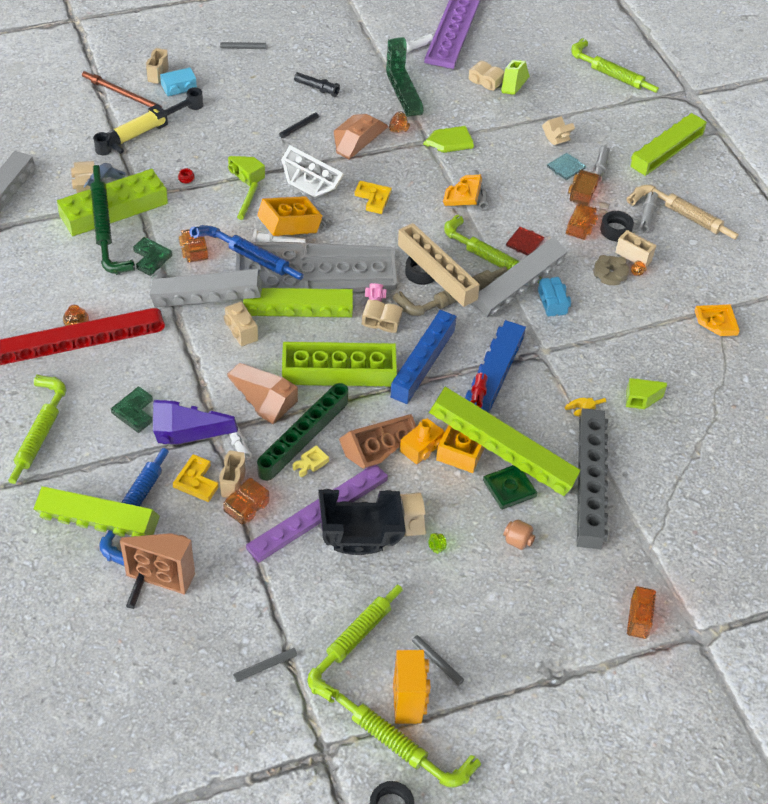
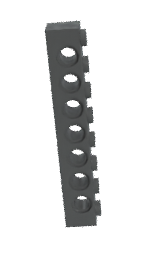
M582 408L579 418L578 469H580L578 475L577 547L600 550L603 542H607L608 530L605 529V525L608 522V513H605V508L607 509L608 497L605 496V492L608 489V480H605V476L608 473V465L605 464L608 458V449H605V445L608 443V434H605V430L608 428V419H605V411Z

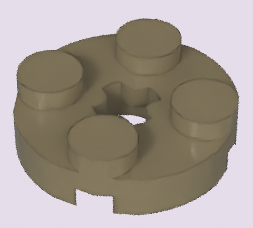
M601 255L595 262L593 273L596 278L598 276L601 282L606 285H619L621 281L625 282L627 280L629 267L626 264V259L623 257Z

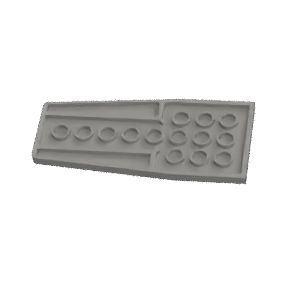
M251 242L289 261V267L304 274L302 280H298L287 273L281 276L236 252V271L259 269L262 288L353 289V293L365 292V288H369L370 284H382L383 289L386 290L397 288L393 247L301 242Z

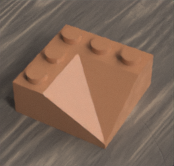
M172 533L121 538L120 545L126 576L136 579L138 574L141 573L145 575L144 582L184 595L186 594L195 576L191 539L184 535Z

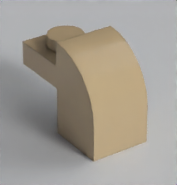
M562 116L550 119L542 125L547 139L553 145L570 141V132L575 129L573 123L565 125Z
M421 493L400 494L406 529L404 536L425 535V508Z

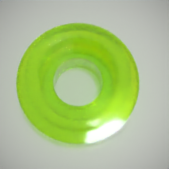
M432 533L429 537L428 545L433 552L438 554L446 549L447 542L443 534Z

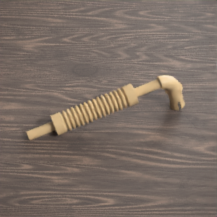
M641 185L636 187L634 192L627 197V202L635 205L649 192H652V194L656 192L658 198L665 201L667 208L678 212V214L705 227V229L710 230L714 234L722 232L734 240L739 236L738 233L725 227L723 220L716 216L714 217V215L705 210L703 211V209L698 208L694 204L692 205V203L687 202L674 193L668 196L656 189V186Z

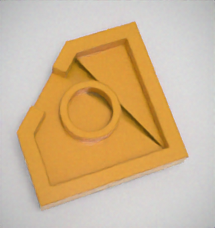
M481 174L465 175L460 178V182L455 186L451 185L446 188L443 199L444 206L477 205L482 183Z
M731 304L695 307L694 311L700 325L719 336H737L740 330Z

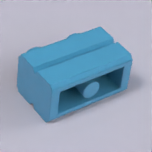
M559 277L541 279L538 292L546 315L548 317L556 316L557 314L558 316L566 315L568 308L571 307V298L566 295V285L562 284Z

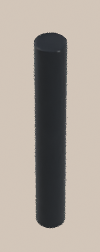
M315 112L281 131L279 136L284 138L319 118L318 113Z
M141 573L136 578L126 604L127 608H135L144 584L145 575Z

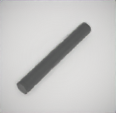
M220 42V48L266 49V43Z
M418 635L413 638L412 642L420 650H424V654L458 686L463 683L464 678Z
M295 648L289 649L234 673V679L236 682L296 657L297 652Z

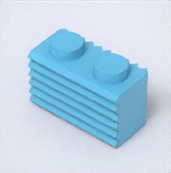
M191 67L160 74L161 86L168 97L170 95H178L179 93H187V90L192 87L197 88L196 77Z

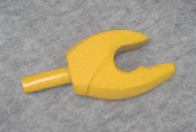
M578 398L565 406V410L581 408L574 412V416L580 417L582 408L595 410L596 405L606 402V399L602 398L594 401L593 398Z

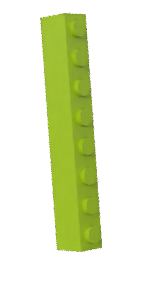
M446 386L429 411L437 419L442 420L453 429L463 433L471 440L476 441L487 450L492 451L503 458V460L513 464L521 471L526 472L537 479V481L563 496L573 487L579 475L580 469Z

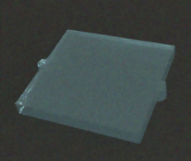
M568 153L547 164L549 169L565 180L586 169L584 164Z

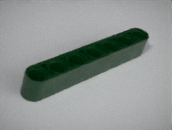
M343 383L334 384L258 458L257 474L261 480L269 481L273 479L347 406L349 390L347 385Z

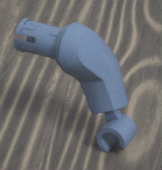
M110 163L100 165L101 181L108 177L116 180L125 178L123 175H126V172L113 168ZM93 173L84 184V188L86 185L90 186L94 182Z

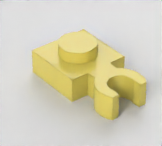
M316 445L302 454L301 460L293 463V470L302 468L299 471V476L304 477L309 469L315 472L329 462V457Z

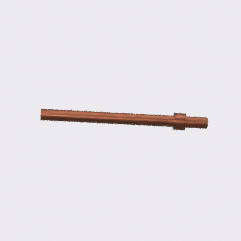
M86 71L82 73V77L91 80V83L102 85L143 105L152 107L157 104L102 79L99 75H93Z

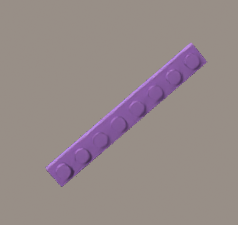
M378 465L368 467L333 489L339 490L337 502H355L386 482L388 475ZM319 499L246 544L248 552L259 563L321 523Z

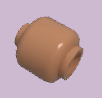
M519 519L513 522L510 521L503 534L506 543L519 550H523L526 546L531 547L536 537L533 535V527Z

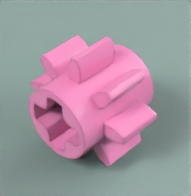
M370 284L369 288H365V297H369V300L382 302V298L386 299L387 290L383 289L382 284Z

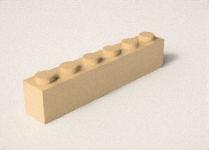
M414 223L399 229L398 246L463 307L478 300L480 284Z

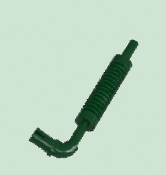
M94 165V182L90 184L95 238L96 244L101 246L102 267L105 271L116 275L135 271L133 259L119 263L117 261L112 262L109 259L108 245L112 243L109 223L106 184L101 181L100 166Z

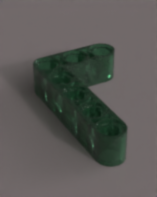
M405 37L388 39L386 62L388 79L406 116L423 115V103L405 69L406 39Z

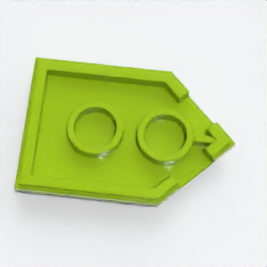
M466 126L434 130L423 142V145L433 146L442 153L474 148L473 140Z

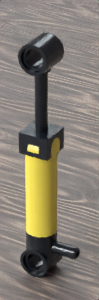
M196 87L189 88L186 100L164 110L156 104L148 108V113L106 133H96L93 137L96 154L101 156L111 153L112 148L119 154H122L124 149L120 144L155 127L161 129L167 126L168 115L186 106L192 110L201 109L203 107L202 90Z

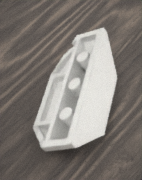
M292 146L288 147L281 159L288 183L314 198L336 189L344 173Z

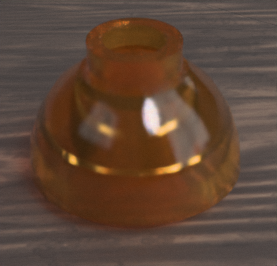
M402 111L396 112L389 124V130L395 133L406 132L410 127V123H408L407 117Z
M75 304L69 306L63 315V324L65 326L89 321L87 312Z

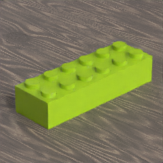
M153 169L106 184L110 224L168 204L167 189ZM91 189L56 200L59 216L72 237L95 229Z
M283 342L282 377L294 385L333 386L337 383H343L347 386L391 387V383L397 375L396 343Z

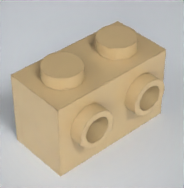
M242 301L225 307V315L223 316L225 324L229 326L240 346L258 341L257 324Z

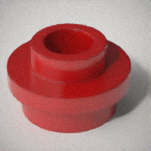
M184 168L179 171L178 180L180 182L188 184L195 179L191 169Z

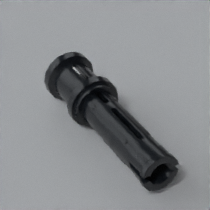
M296 72L294 76L295 82L319 89L321 93L326 92L333 97H336L340 91L339 83L334 84L328 82L327 79L320 80Z

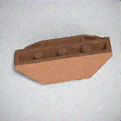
M368 114L352 115L334 130L336 153L350 160L387 129L388 125Z

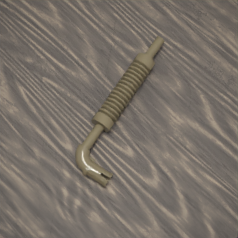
M504 266L493 272L486 270L472 278L480 284V291L492 283L495 278L507 272V268ZM446 290L435 294L433 301L422 306L411 303L402 291H399V294L398 292L395 293L393 296V300L403 308V312L412 316H421L432 308L438 307L443 309L457 302Z

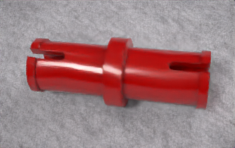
M483 373L476 374L475 384L471 389L472 399L470 402L473 404L476 402V406L480 408L483 405V397L487 392L486 382L488 377L484 374L483 379H481Z

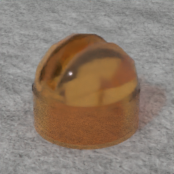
M639 260L631 267V272L635 276H640L647 270L645 264Z

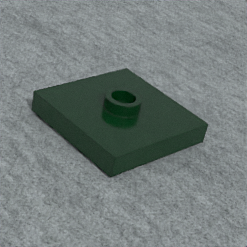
M514 465L483 476L485 485L501 510L537 497L538 492L526 474Z

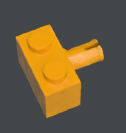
M428 418L422 419V422L420 421L417 427L401 439L400 452L415 464H419L422 460H426L435 449H438V445L444 435V430Z

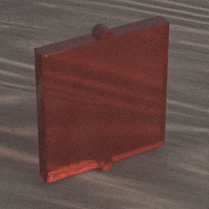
M519 226L506 243V246L516 250L517 253L521 252L528 256L540 246L545 237L534 233L533 230L530 231Z

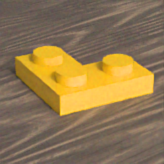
M359 181L355 189V196L369 199L366 204V211L382 214L391 195L392 188Z
M192 454L173 482V488L206 502L211 500L219 487L217 482L204 477L211 466L210 461Z

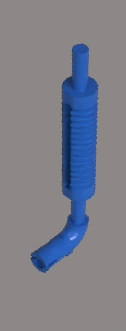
M209 225L190 228L189 233L191 237L210 236L219 238L229 243V249L281 276L287 273L298 280H302L304 274L289 267V261L270 253L238 235L231 237L221 232L219 228Z
M162 448L154 462L146 463L121 503L140 507L162 473L160 466L169 453L167 449ZM109 530L105 537H102L100 540V551L107 558V561H113L124 566L122 551L112 546V540L116 534Z

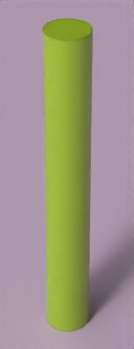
M252 182L237 216L239 220H243L258 187L257 182Z

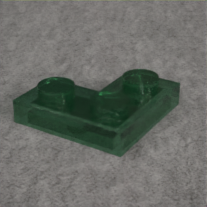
M143 237L133 246V251L143 256L136 263V269L149 276L154 274L156 270L173 256L172 250L146 237Z
M139 386L110 408L114 416L137 433H140L153 422L152 417L142 410L153 401V397Z

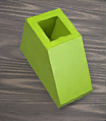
M512 60L505 68L502 93L516 94L530 76L526 61Z
M228 157L229 171L248 186H251L252 182H259L265 178V165L255 157Z
M629 378L626 388V407L648 408L664 397L667 383Z

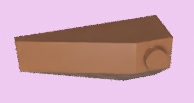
M239 363L227 373L228 378L236 388L245 395L247 402L253 405L255 412L273 425L298 402V387L283 377Z
M412 414L349 431L339 441L345 456L364 469L384 461L400 447L401 439L417 426Z

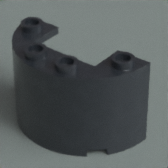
M318 489L322 537L326 545H332L335 551L350 555L373 554L383 551V547L389 544L394 546L404 537L406 529L400 491H379L376 503L337 502L339 490Z

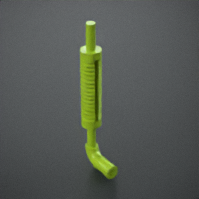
M582 38L579 42L572 45V55L577 59L580 58L591 63V68L619 81L621 80V82L639 90L644 87L655 93L658 92L659 87L646 82V77L620 65L618 66V64L603 59L598 55L593 58L582 53L583 49L588 46L586 39Z
M455 215L450 221L445 222V234L450 239L454 238L467 245V251L486 261L488 260V262L497 267L499 266V268L505 266L507 271L519 263V260L505 254L493 246L491 247V245L480 241V239L474 236L468 239L457 233V227L464 222L462 216Z
M37 374L34 378V386L54 390L55 394L50 404L42 406L13 459L16 466L8 479L12 484L17 482L23 469L30 468L59 414V410L56 407L61 398L66 394V386L57 377Z
M396 585L384 598L378 596L326 649L328 656L316 668H312L308 674L307 682L313 694H318L330 703L335 702L331 697L337 700L339 690L326 684L325 680L321 679L322 674L334 661L341 663L391 611L390 603L403 591L400 585Z
M339 693L336 701L353 713L352 721L359 726L361 725V728H364L365 731L368 730V733H371L374 738H378V741H381L382 744L385 743L386 747L388 746L392 752L395 751V754H398L403 760L405 759V762H409V765L414 769L418 770L420 767H423L440 780V784L452 788L467 784L472 774L481 766L479 759L476 758L473 762L472 760L475 756L470 755L458 770L455 769L452 773L443 772L427 759L428 752L412 742L409 737H405V734H402L401 731L398 732V729H395L392 724H388V721L378 716L375 711H371V708L363 703L357 706L342 693Z

